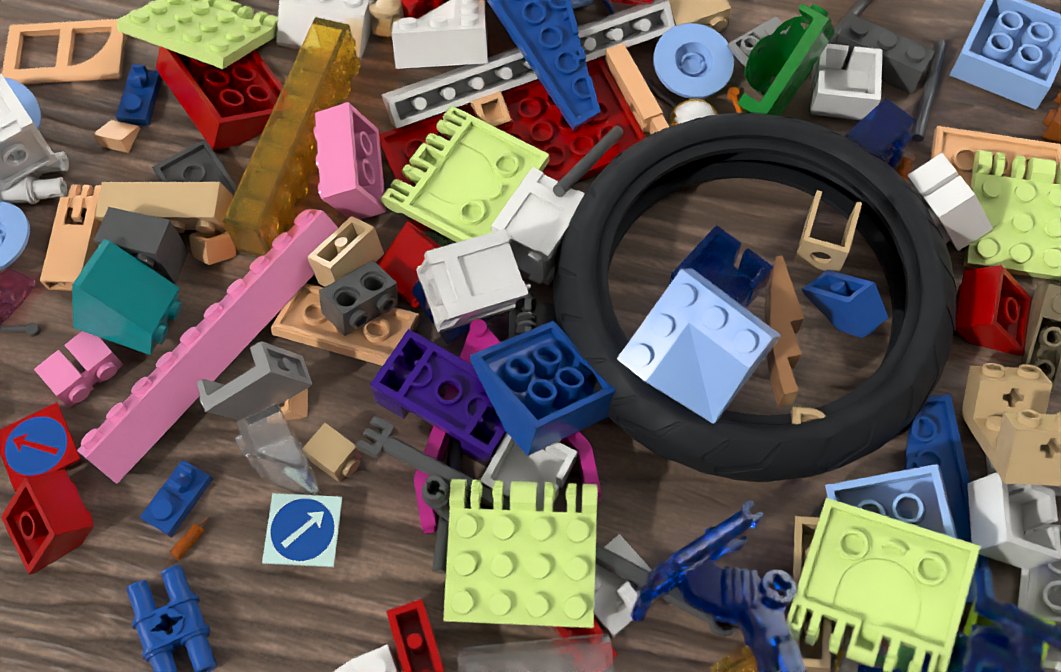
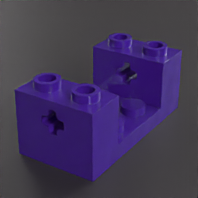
M410 329L406 331L370 384L377 404L403 419L406 418L409 412L415 414L459 440L462 453L485 467L489 466L507 433L473 365ZM452 385L459 390V393L453 400H444L439 396L441 388Z

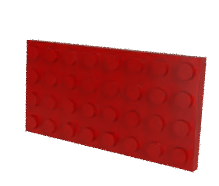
M602 57L586 62L600 107V115L574 131L539 79L502 91L511 121L495 127L549 154V162L542 172L558 182L614 126L622 128L623 136L580 180L601 173L616 156L646 138ZM470 103L456 107L476 117ZM446 111L379 134L380 147L394 179H399L413 187L417 185L404 177L402 169L405 165L412 166L409 160L421 144L426 143L425 140L430 133L450 141L436 127L437 123L441 119L443 120V115ZM412 219L414 225L430 237L438 234L435 230Z

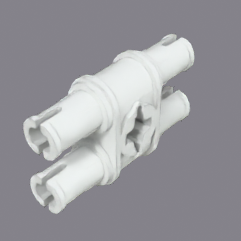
M65 152L54 153L58 159L57 162L48 167L45 165L13 182L11 187L0 191V201L11 204H36L40 199L66 197L67 185L62 177L39 180V176L43 173L68 171L69 161Z

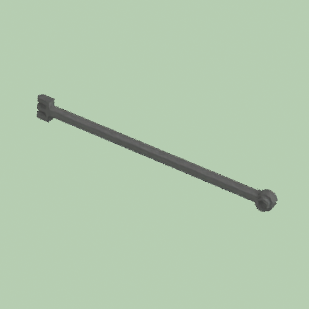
M376 416L372 418L370 424L381 432L378 433L370 428H366L363 436L374 443L371 445L363 440H359L355 446L359 451L378 460L383 451L429 476L440 477L449 487L451 479H466L467 496L471 498L472 480L475 479L392 436L395 432L394 425ZM482 484L483 494L481 503L494 510L493 489ZM504 495L503 510H510V498ZM596 544L595 564L707 622L710 630L719 637L730 636L737 630L736 627L731 628V626H738L740 624L739 614L733 607L729 605L716 607ZM718 616L724 617L729 627L725 629L720 628L716 623V618Z

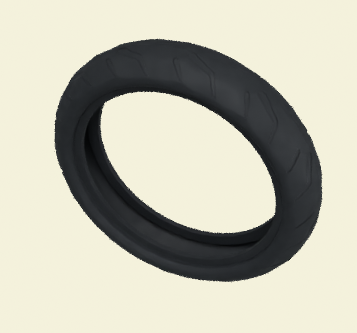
M760 113L716 114L689 120L649 135L616 156L586 188L585 194L579 202L569 222L570 225L565 231L561 244L558 247L553 285V300L557 323L569 336L580 355L590 363V366L607 383L616 389L609 405V418L635 441L657 455L701 473L751 482H772L805 478L844 467L872 454L896 436L924 407L943 373L956 329V284L950 256L943 236L917 193L892 167L848 137L820 125L791 117ZM732 178L760 179L796 188L814 197L817 190L822 191L820 200L838 211L847 220L856 202H861L862 206L856 229L866 239L882 266L888 283L892 305L891 335L880 367L863 384L847 395L829 404L814 408L825 414L824 418L801 422V424H792V413L757 415L725 410L717 422L713 424L645 382L617 359L629 341L622 331L613 310L608 284L609 267L615 251L624 235L644 212L660 200L686 187L707 181ZM582 365L592 372L587 380L595 392L603 390L593 371Z

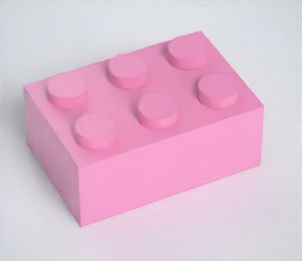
M349 102L316 112L314 136L317 140L318 148L316 164L319 168L320 183L318 184V192L321 199L347 218L353 216L361 220L385 213L386 207L380 201L385 191L379 129Z

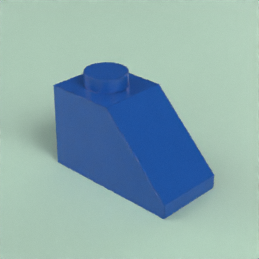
M826 270L802 288L804 295L839 331L863 338L873 333L877 326L889 318L875 282Z

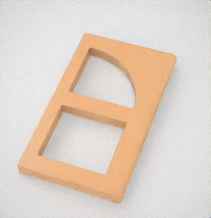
M117 19L10 25L2 75L3 77L16 80L23 85L122 79L126 34L117 31ZM111 32L105 46L94 57L78 65L71 66L75 34ZM60 35L55 67L19 69L24 37Z

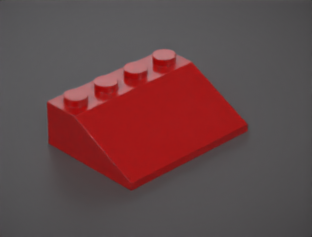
M161 46L159 47L156 70L212 150L240 145L299 112L300 108L256 49L226 68L221 69Z

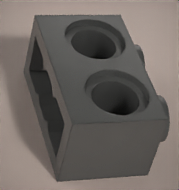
M372 260L319 290L321 313L346 336L354 330L363 328L369 321L381 314L390 312L398 305L397 282Z

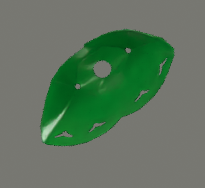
M802 15L783 22L772 35H767L760 39L751 50L745 67V77L749 85L759 95L764 97L772 85L770 79L773 76L777 77L809 26L804 29L800 25L801 23L807 24ZM791 26L786 34L781 33L783 30H787V28Z

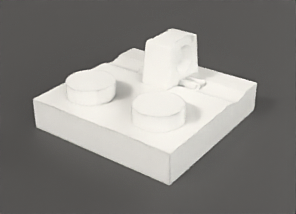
M620 534L604 547L654 573ZM595 564L594 617L614 638L660 597Z

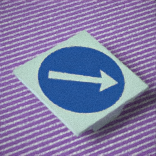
M272 493L262 564L334 567L343 497Z

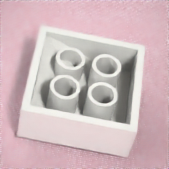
M450 0L417 20L407 17L398 20V22H393L392 41L396 69L488 63L485 0Z

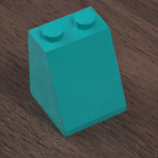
M106 239L102 240L72 284L73 328L151 355L157 343L163 344L168 334V324L171 320H177L182 309V303L179 302L178 286Z

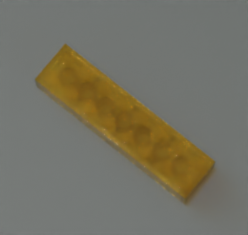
M315 17L222 221L238 253L257 258L262 255L265 256L273 248V241L280 234L287 232L289 225L294 224V220L297 217V206L300 199L305 198L308 191V180L311 173H315L318 168L316 164L318 148L317 140L314 136V127L316 126L315 113L341 105L343 98L346 99L349 95L350 82L353 75H357L360 69V58L357 57L355 49L356 41L352 37L349 24Z

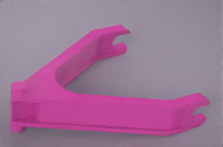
M475 319L471 322L470 331L459 357L471 365V354L500 343L497 337L489 330L484 320ZM449 385L444 400H453L457 397L459 390L455 386ZM433 426L423 453L442 462L451 435ZM578 431L560 440V442L577 451L576 460L578 461L582 485L598 484L597 501H601L600 497H602L593 450L588 440ZM416 470L414 484L422 530H424V534L437 532L436 512L422 498V486L426 484L425 480L430 476Z

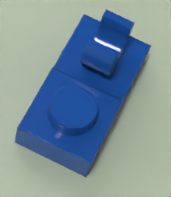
M132 64L116 115V119L119 122L149 126L162 81L158 71L147 70L145 65Z
M181 460L140 518L172 538L212 482V477L186 461Z

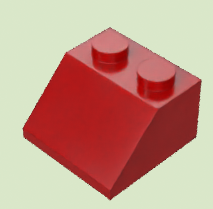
M1002 265L965 270L962 283L958 288L959 301L955 330L970 344L1016 356L1024 355L1032 297Z
M65 469L25 476L1 516L28 575L40 571L81 546L94 527L92 516L83 505L78 495L77 487L70 480Z

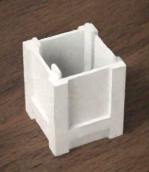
M0 73V191L11 187L13 182L45 165L48 167L57 162L58 159Z
M532 167L491 225V230L495 232L505 229L508 236L512 235L513 240L509 244L518 268L530 274L529 279L539 285L542 282L549 286L554 278L558 247L585 193L571 188L563 197H558L553 192V187L558 181Z
M505 229L425 252V260L422 265L417 267L416 271L422 283L438 333L469 324L475 319H485L513 310L516 307L515 303L528 295V290L531 286L530 284L525 285L509 244L513 240V236H508Z

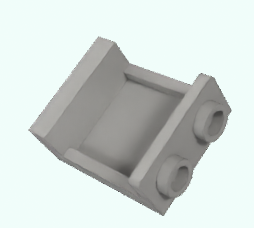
M260 341L250 348L256 365L254 368L226 385L206 379L197 382L200 403L207 413L250 423L313 385L303 356Z

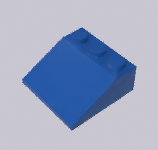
M554 321L471 354L470 361L505 431L527 456L609 417V405L616 389L590 366V363L580 355L569 336ZM582 365L593 371L603 390L595 392L587 380L592 372Z

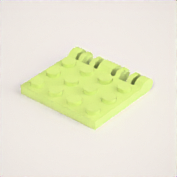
M156 0L117 19V31L224 69L277 36L278 17L274 15L268 16L263 11L256 13L253 17V8L248 6L242 7L240 3L231 0Z
M451 106L443 115V120L441 119L436 126L439 132L447 136L450 141L430 133L425 140L426 143H422L409 160L412 166L405 165L402 169L404 177L417 185L413 187L399 179H395L390 186L392 188H388L380 201L388 209L396 213H403L449 239L460 242L492 233L491 225L532 167L543 171L549 162V154Z
M977 150L973 161L971 190L981 204L993 230L965 247L963 267L978 269L1002 265L1010 274L1061 281V162L1057 167L1056 173L1055 160L1031 157L1026 168V178L1022 179L1025 173L1026 159L1024 156L1017 155L1012 163L1011 177H1004L1002 174L1005 168V154L995 153L992 161V151Z
M451 479L443 621L594 628L598 484H583L582 513H576L577 483H568L566 488L567 512H553L555 487L554 483L545 482L544 511H537V482L511 481L510 510H503L504 481H495L492 493L494 510L481 509V497L483 494L481 480H472L471 509H466L467 480Z
M826 498L786 620L783 635L799 640L807 612H810L813 615L805 643L814 645L815 641L818 640L822 617L837 622L828 644L830 652L838 654L847 625L854 628L846 655L849 659L874 667L881 640L884 638L890 640L891 643L883 671L892 672L895 669L898 660V649L900 644L916 649L907 672H920L925 653L932 655L927 672H946L980 546Z

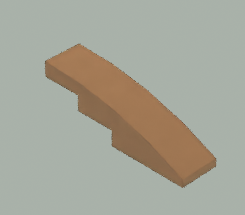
M782 255L775 257L769 273L764 323L782 335L767 354L768 372L777 407L791 405L799 392L791 369L796 367L802 355L795 334L798 333L804 320Z

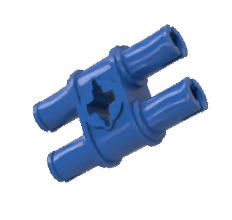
M181 565L168 567L161 572L170 602L163 607L156 608L146 580L137 581L126 587L135 617L132 619V627L137 630L144 651L142 657L146 662L151 663L153 672H178L172 653L182 646H186L195 672H210L218 667L207 638L210 635V626L205 624L198 604L200 598L196 593H191ZM173 620L177 624L173 626V633L168 634L165 631L170 628L169 622Z

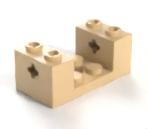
M996 363L970 366L961 416L1005 484L1061 486V412L1046 414L1053 383L1040 368L1033 365L1023 364L1019 368L1004 367Z

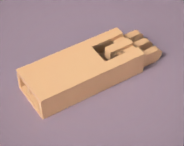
M624 43L606 49L605 64L644 136L648 137L655 132L661 131V129L669 127L662 115L663 112Z
M72 184L68 197H60L40 281L48 290L72 291V284L96 251L97 245L93 240L101 225V221L95 217L101 185H96L93 193L92 185H84L81 192L80 185ZM81 213L86 214L84 224L76 225L77 222L83 221Z

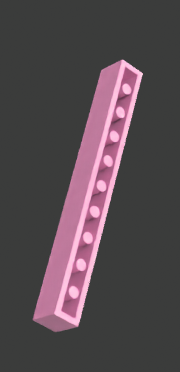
M309 209L301 212L294 220L295 225L288 232L280 234L273 241V248L265 256L262 255L252 262L249 267L250 271L246 276L233 282L227 289L228 294L219 303H214L205 311L204 319L196 327L188 329L181 336V343L172 352L165 353L157 361V368L148 377H143L135 383L131 389L132 394L123 403H117L109 410L106 415L107 420L98 429H92L84 436L81 441L82 446L77 451L118 484L200 396L197 382L202 379L214 381L314 275L307 256L338 229L324 211Z

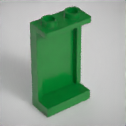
M801 4L798 10L804 21L809 24L808 29L761 102L756 101L745 93L742 95L737 104L747 113L782 115L835 33L831 24L832 20L828 17L829 13L816 4H812L811 7Z

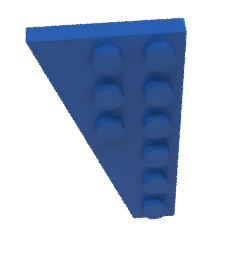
M487 0L571 129L574 131L599 117L601 111L592 78L589 76L586 56L584 49L581 47L571 1Z
M951 394L931 395L921 411L909 423L903 470L935 464L939 465L957 539L972 543L967 484L970 483ZM978 554L964 605H973L976 594L996 601L986 556Z

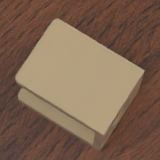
M817 190L806 218L794 262L824 271L831 270L839 273L849 254L862 203L857 201L846 224L841 246L810 237L822 191ZM822 252L829 255L831 258L821 259L814 256L812 253Z

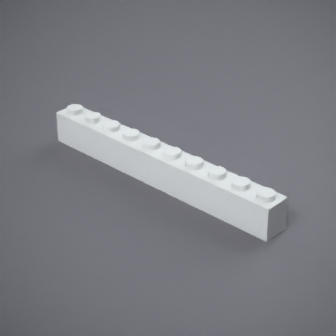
M653 0V4L638 5L577 27L581 47L584 49L585 61L587 62L604 56L606 49L624 43L626 47L663 35L666 31L675 27L669 1ZM517 47L488 57V63L465 65L382 94V98L391 124L396 128H400L445 112L451 106L459 107L479 98L536 80L538 77Z

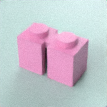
M81 331L64 346L86 369L83 373H80L60 350L53 353L34 370L54 394L71 408L74 404L88 397L90 391L94 389L92 385L96 382L100 384L103 381L109 380L124 364L98 336Z

